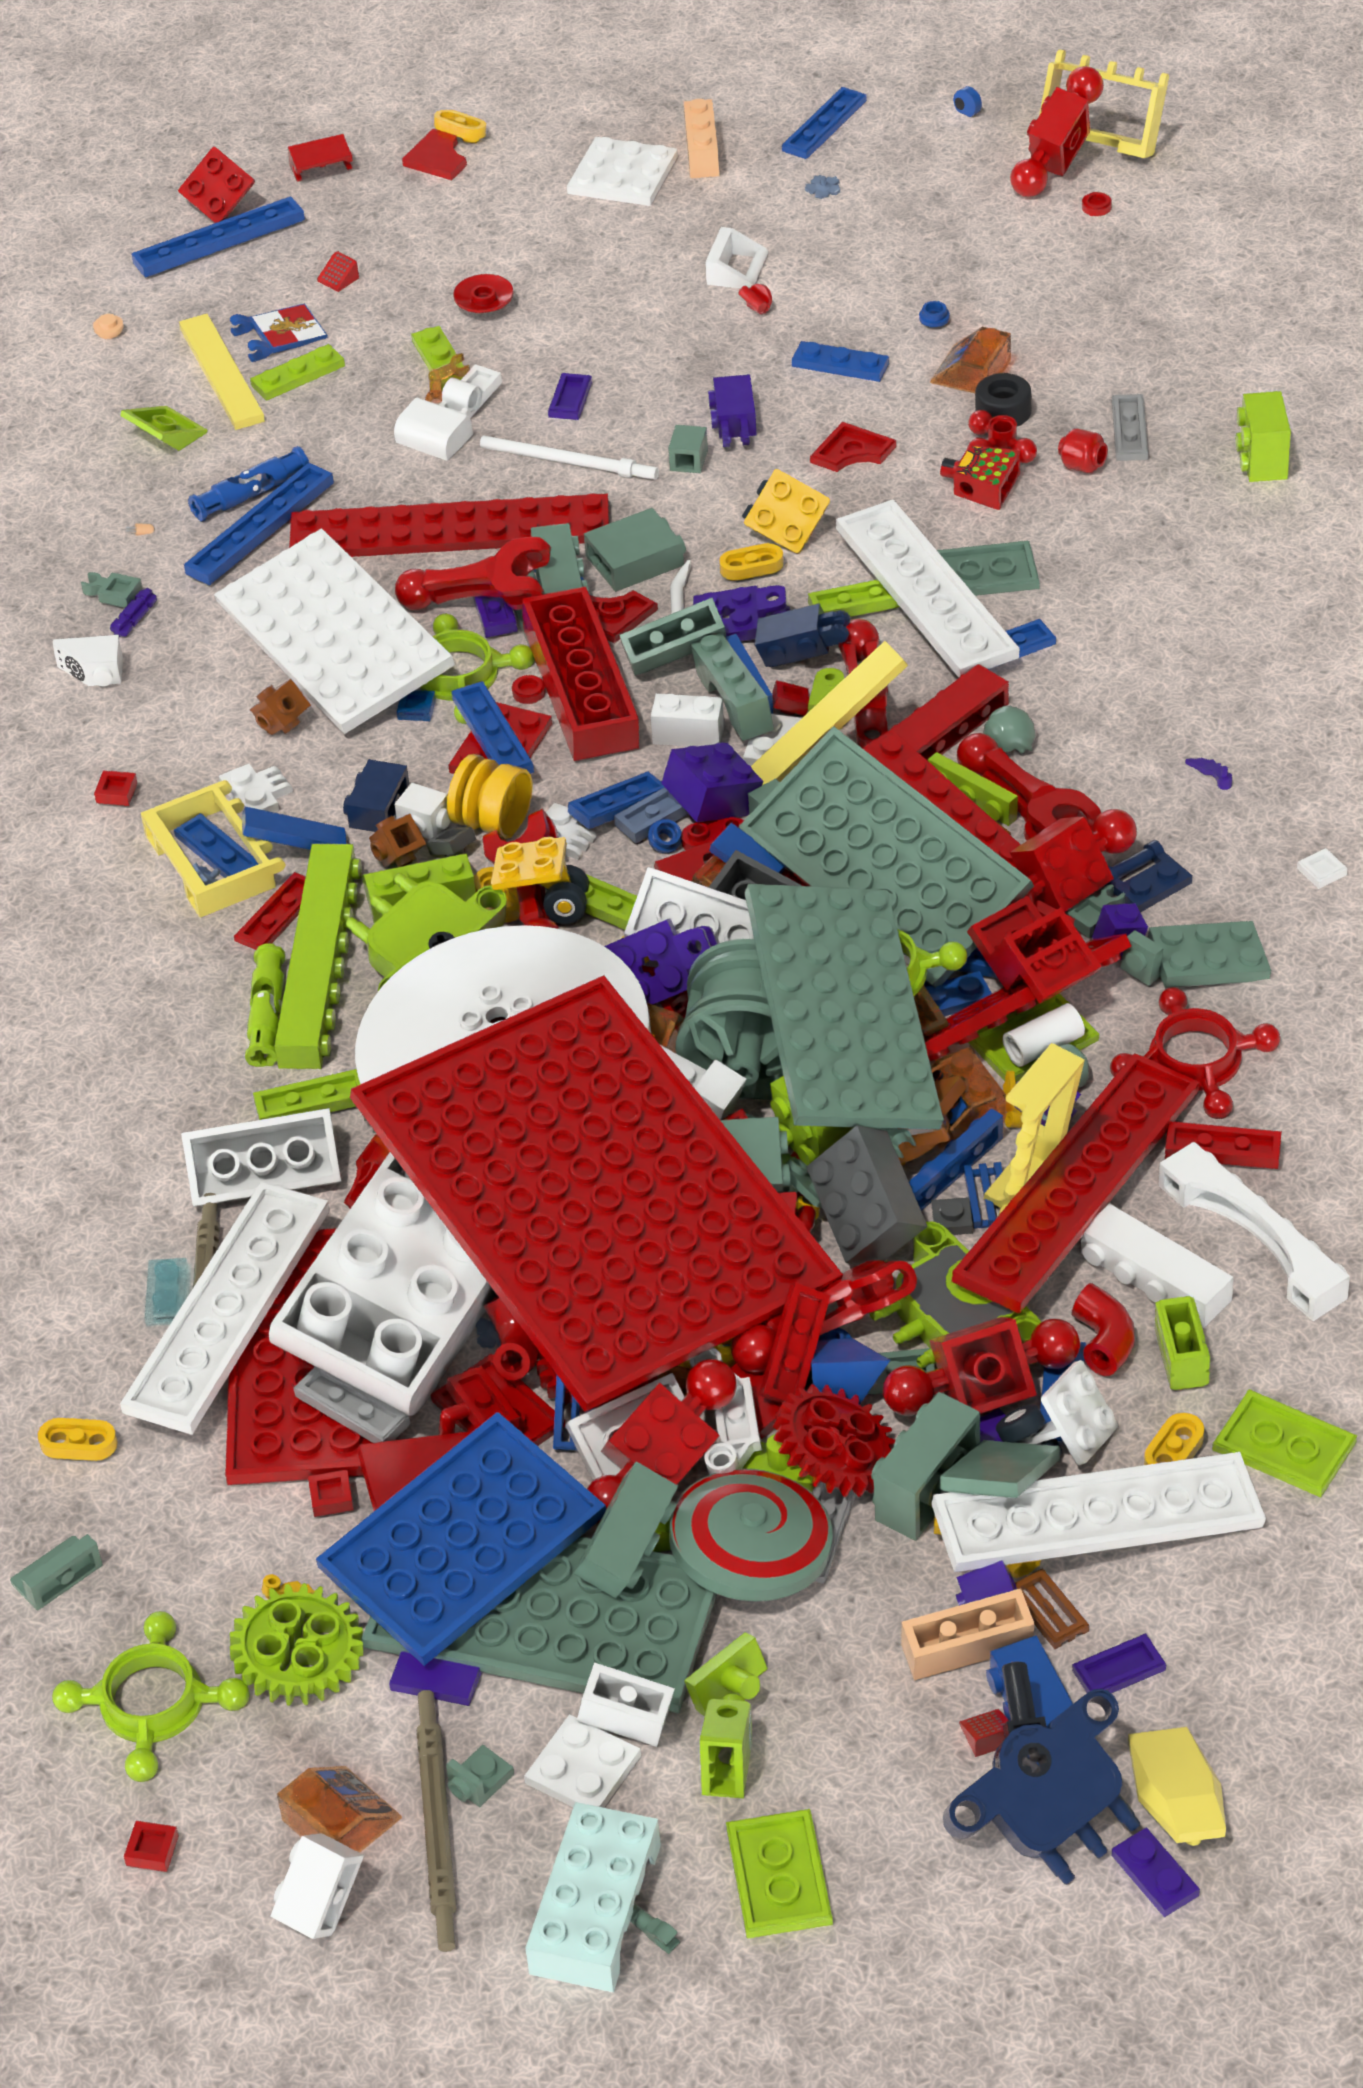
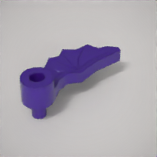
M1202 757L1185 760V764L1197 769L1204 775L1213 776L1217 781L1218 788L1228 790L1232 787V774L1228 772L1227 766H1221V763H1216L1214 759L1207 760Z

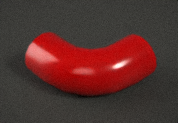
M1089 1283L1078 1295L1071 1315L1088 1325L1097 1334L1084 1348L1083 1356L1085 1362L1095 1373L1102 1376H1111L1125 1363L1135 1345L1134 1322L1122 1303L1107 1291L1093 1283Z
M497 1296L483 1305L498 1333L501 1346L496 1349L493 1356V1364L496 1371L507 1380L522 1379L533 1369L539 1356V1350Z

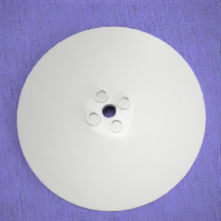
M527 925L504 926L471 932L450 939L420 954L396 972L378 991L362 1018L357 1034L355 1063L360 1084L365 1083L500 1022L490 1023L496 1017H505L507 1019L603 975L651 1033L650 1016L645 995L631 969L618 956L599 943L579 934L562 929Z

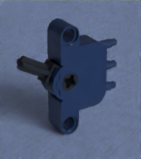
M1019 1661L1003 1665L1002 1672L1011 1721H1007L1003 1725L1005 1739L995 1751L992 1761L993 1768L960 1793L945 1809L943 1825L951 1836L958 1839H967L993 1821L1017 1852L1030 1858L1041 1857L1053 1874L1067 1885L1075 1879V1875L1056 1850L1064 1841L1076 1833L1087 1849L1092 1851L1097 1858H1101L1108 1852V1849L1102 1843L1101 1837L1089 1824V1821L1107 1807L1130 1832H1133L1140 1826L1135 1813L1120 1795L1122 1776L1117 1765L1095 1739L1117 1718L1119 1712L1118 1702L1109 1691L1094 1689L1086 1693L1046 1726L1045 1716L1036 1717L1027 1664ZM1088 1703H1097L1103 1707L1105 1711L1104 1721L1093 1720L1088 1715ZM1028 1755L1032 1762H1038L1040 1765L1034 1772H1032L1031 1766H1023L1022 1761ZM965 1806L972 1810L975 1815L974 1825L964 1826L960 1824L955 1817L956 1807Z

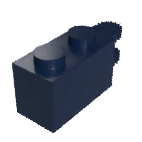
M820 603L759 618L757 621L755 647L766 667H776L829 654V646L845 642L846 639L848 640L849 631L846 626L850 623V615H848V612L846 613L841 610L824 613Z

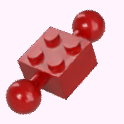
M1081 66L1073 70L1067 78V91L1056 87L1051 97L1047 96L1041 107V114L1037 120L1033 119L1027 130L1030 143L1028 150L1031 158L1019 161L1013 167L1010 174L1011 185L1019 195L1033 197L1040 194L1048 182L1047 171L1063 176L1089 135L1088 104L1095 102L1101 96L1104 88L1103 78L1095 68Z
M1109 809L1099 814L1093 823L1092 831L1085 816L1060 818L1009 852L1017 869L1028 877L1034 885L1025 897L1029 896L1034 904L1037 900H1040L1055 909L1062 907L1064 912H1066L1114 879L1102 852L1118 854L1128 850L1136 840L1137 826L1132 816L1120 809Z
M999 1317L930 1339L937 1369L925 1372L921 1368L912 1365L900 1366L890 1372L885 1379L883 1396L888 1407L902 1416L917 1415L921 1406L925 1403L929 1404L933 1399V1395L938 1392H944L945 1395L980 1413L987 1412L1036 1396L1037 1393L1029 1364L1038 1362L1049 1369H1060L1068 1366L1076 1359L1079 1353L1080 1338L1076 1329L1067 1321L1048 1319L1035 1327L1030 1340L1022 1342L1016 1320Z
M707 1359L697 1363L687 1376L686 1390L688 1394L682 1401L659 1382L601 1450L604 1455L621 1469L616 1476H600L587 1487L594 1496L606 1505V1510L623 1477L635 1462L642 1464L678 1485L720 1436L699 1416L705 1410L721 1409L731 1402L737 1389V1380L733 1370L726 1363L716 1359Z

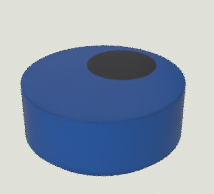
M966 86L954 94V106L958 112L971 117L981 110V97L974 88Z

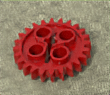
M812 1384L807 1392L800 1387L794 1395L790 1393L775 1415L777 1418L772 1425L777 1430L773 1439L783 1443L778 1452L791 1456L787 1465H798L801 1468L799 1477L802 1478L808 1474L812 1476V1486L814 1487L823 1482L826 1484L827 1492L830 1494L835 1487H838L843 1497H847L851 1489L858 1497H861L865 1490L873 1494L874 1480L871 1478L872 1470L876 1462L881 1457L886 1458L893 1449L895 1439L888 1437L893 1429L880 1425L884 1416H873L870 1413L872 1409L871 1404L863 1407L859 1405L858 1395L848 1399L842 1388H840L837 1394H833L829 1385H825L820 1392Z

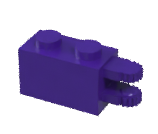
M750 374L713 377L714 390L708 391L709 409H714L710 410L712 429L718 428L719 439H722L723 447H730L731 438L740 437L742 445H750L749 436H757L756 413Z

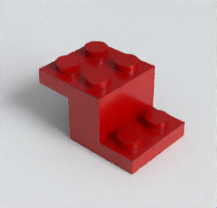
M1029 896L973 924L967 931L1006 991L1025 981L1040 1004L1094 975L1102 967L1062 907L1042 917Z

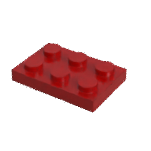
M496 702L529 758H531L551 727L552 716ZM470 731L448 764L449 773L454 774L461 761L468 755L476 754L483 756L484 759H488L472 731Z

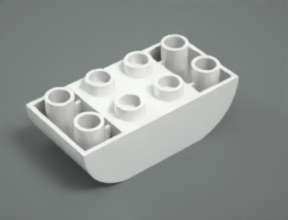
M390 1152L272 1321L269 1330V1341L405 1414L413 1416L423 1407L476 1327V1323L485 1312L483 1305L492 1300L496 1293Z

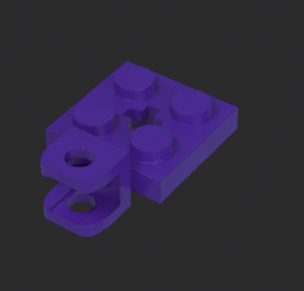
M757 585L739 587L693 596V605L713 598L725 626L726 636L737 634L740 641L755 639L759 618L790 611L786 601V589L780 585L758 588ZM773 596L778 597V598H777L776 600H774V601H769V600H768L770 597H773Z
M670 918L604 947L618 956L631 969L639 981L645 995L647 1007L687 991V980L692 964L705 950L717 945L718 941L710 926H700L677 934ZM697 940L701 943V951L697 948ZM646 956L651 961H658L659 966L654 969L655 976H651L649 972H644L642 969Z

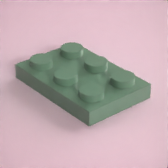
M1253 921L1149 927L1147 938L1164 948L1159 970L1164 987L1244 983L1270 979L1272 970Z

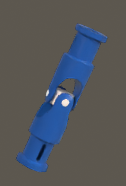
M295 446L290 453L279 458L274 456L242 471L235 477L220 481L212 485L211 490L198 496L195 494L190 495L188 498L190 510L202 522L206 520L208 515L218 510L226 511L246 501L248 498L255 497L283 484L309 462L308 457L300 446ZM261 474V480L258 481L255 475Z

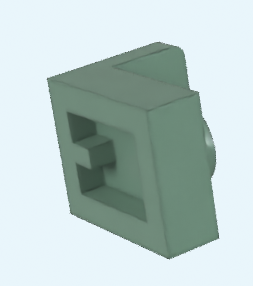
M483 1744L462 1764L454 1759H451L446 1764L449 1781L448 1787L452 1794L463 1802L469 1799L478 1807H481L514 1775L513 1766Z

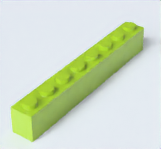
M312 844L274 1045L278 1069H322L323 1057L330 1056L331 1038L328 1035V1030L335 1029L336 1021L335 1009H332L333 1004H339L340 986L337 983V979H343L344 958L341 957V954L348 953L349 948L348 932H345L346 928H348L346 927V921L353 917V910L350 904H356L357 884L354 883V880L361 878L362 871L361 859L355 858L353 844Z

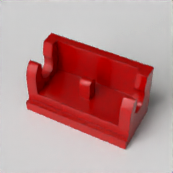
M344 134L288 146L289 165L297 182L303 181L300 173L306 169L322 168L328 164L343 161L347 170L352 169L350 163L353 161L352 154Z

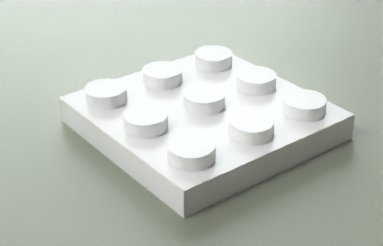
M595 137L569 181L567 193L651 206L678 157L677 148H670L664 145H649L636 141Z

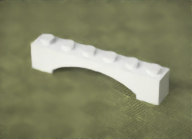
M1192 1142L1160 1162L1159 1187L1183 1208L1190 1204L1223 1215L1251 1232L1273 1253L1288 1278L1287 1299L1309 1319L1315 1321L1348 1299L1350 1276L1345 1268L1338 1263H1334L1321 1251L1314 1241L1305 1238L1287 1218H1282L1269 1207L1263 1197L1254 1194L1236 1174L1230 1173L1218 1163L1212 1153L1203 1150L1198 1144Z

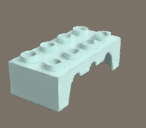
M575 1802L525 1948L530 1975L614 1993L620 1974V1951L623 1934L627 1932L631 1920L635 1897L639 1895L645 1876L647 1860L649 1858L650 1864L655 1865L661 1846L658 1819Z

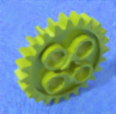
M306 1583L302 1584L299 1592L293 1593L291 1586L286 1584L284 1594L279 1595L273 1588H270V1599L264 1600L256 1595L254 1597L255 1609L245 1605L242 1607L243 1618L234 1619V1631L230 1632V1659L234 1661L235 1674H242L243 1683L247 1686L254 1683L256 1696L268 1690L270 1702L272 1703L280 1695H284L288 1706L292 1704L295 1696H300L303 1704L308 1705L310 1694H315L323 1701L325 1700L324 1689L329 1688L335 1693L340 1692L339 1680L350 1683L352 1681L351 1670H359V1657L363 1656V1628L359 1627L358 1614H350L349 1602L338 1605L337 1593L324 1598L323 1587L319 1586L311 1594L308 1593ZM307 1617H310L303 1626V1638H300L302 1634V1625ZM291 1658V1664L286 1671H284L286 1666L289 1664ZM305 1665H313L312 1667H302Z

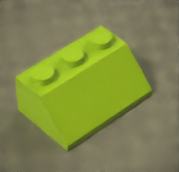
M467 853L361 876L373 923L383 916L370 904L373 896L378 895L394 906L407 894L394 882L395 876L399 873L411 878L417 884L427 881L438 882L465 902L476 893L474 876Z

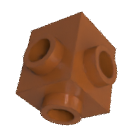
M289 679L276 688L271 684L256 696L259 702L250 711L255 716L257 724L266 730L267 733L273 735L282 730L286 734L300 723L297 717L309 708L311 704L292 679Z
M411 814L397 820L395 816H391L376 825L378 830L369 837L371 851L374 857L381 861L384 868L395 863L397 867H403L417 859L415 854L426 845L421 831Z

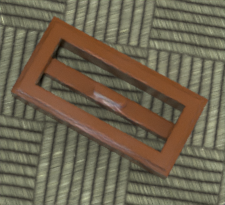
M1043 1568L1016 1582L1017 1589L1021 1588L1034 1625L1054 1649L1061 1647L1065 1641L1070 1642L1074 1640L1075 1636L1080 1633L1083 1635L1089 1632L1088 1622ZM1039 1582L1070 1619L1073 1623L1072 1625L1067 1626L1051 1603L1042 1596L1034 1584ZM1024 1589L1029 1593V1595L1033 1598V1600L1038 1604V1606L1042 1609V1611L1047 1615V1617L1051 1620V1622L1056 1626V1628L1059 1630V1632H1056V1631H1055V1629L1051 1626V1624L1046 1620V1618L1042 1615V1613L1037 1609V1607L1033 1604V1602L1028 1598V1596H1027V1595L1024 1593V1591H1023Z

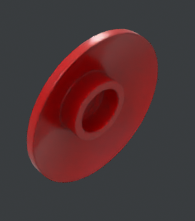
M479 274L468 277L458 283L454 289L453 297L457 306L463 310L473 313H488L506 306L512 300L514 293L512 284L504 277L494 274Z

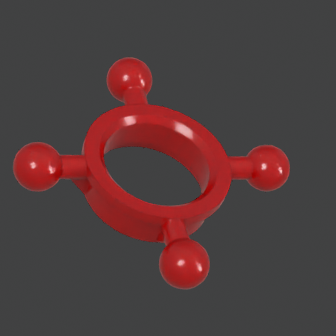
M1176 987L1167 988L1160 994L1159 1007L1168 1016L1158 1025L1149 1051L1143 1057L1199 1081V1091L1204 1090L1206 1095L1203 1102L1205 1113L1211 1118L1223 1119L1231 1113L1233 1101L1227 1092L1219 1089V1086L1230 1081L1238 1072L1241 1065V1050L1256 1048L1262 1052L1273 1051L1280 1043V1032L1274 1025L1263 1023L1256 1026L1251 1034L1245 1035L1235 1029L1224 1016L1214 1011L1200 1008L1186 1009L1188 1004L1186 994ZM1199 1031L1220 1039L1228 1051L1222 1058L1211 1063L1187 1064L1170 1057L1165 1052L1164 1045L1168 1040L1180 1033ZM1120 1053L1112 1059L1110 1072L1113 1077L1130 1059L1132 1054Z

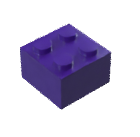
M719 742L712 745L671 749L661 784L696 822L748 816V793L761 787L764 781L731 745Z

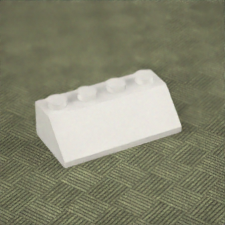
M329 1108L181 1133L193 1207L202 1206L208 1202L221 1203L251 1198L260 1182L289 1190L341 1182ZM206 1193H215V1194H216V1195L204 1197V1194H206Z

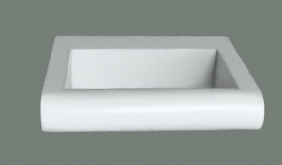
M721 227L705 262L707 285L740 289L743 286H747L750 288L756 283L768 255V250L733 228ZM732 254L753 257L746 275L728 266Z

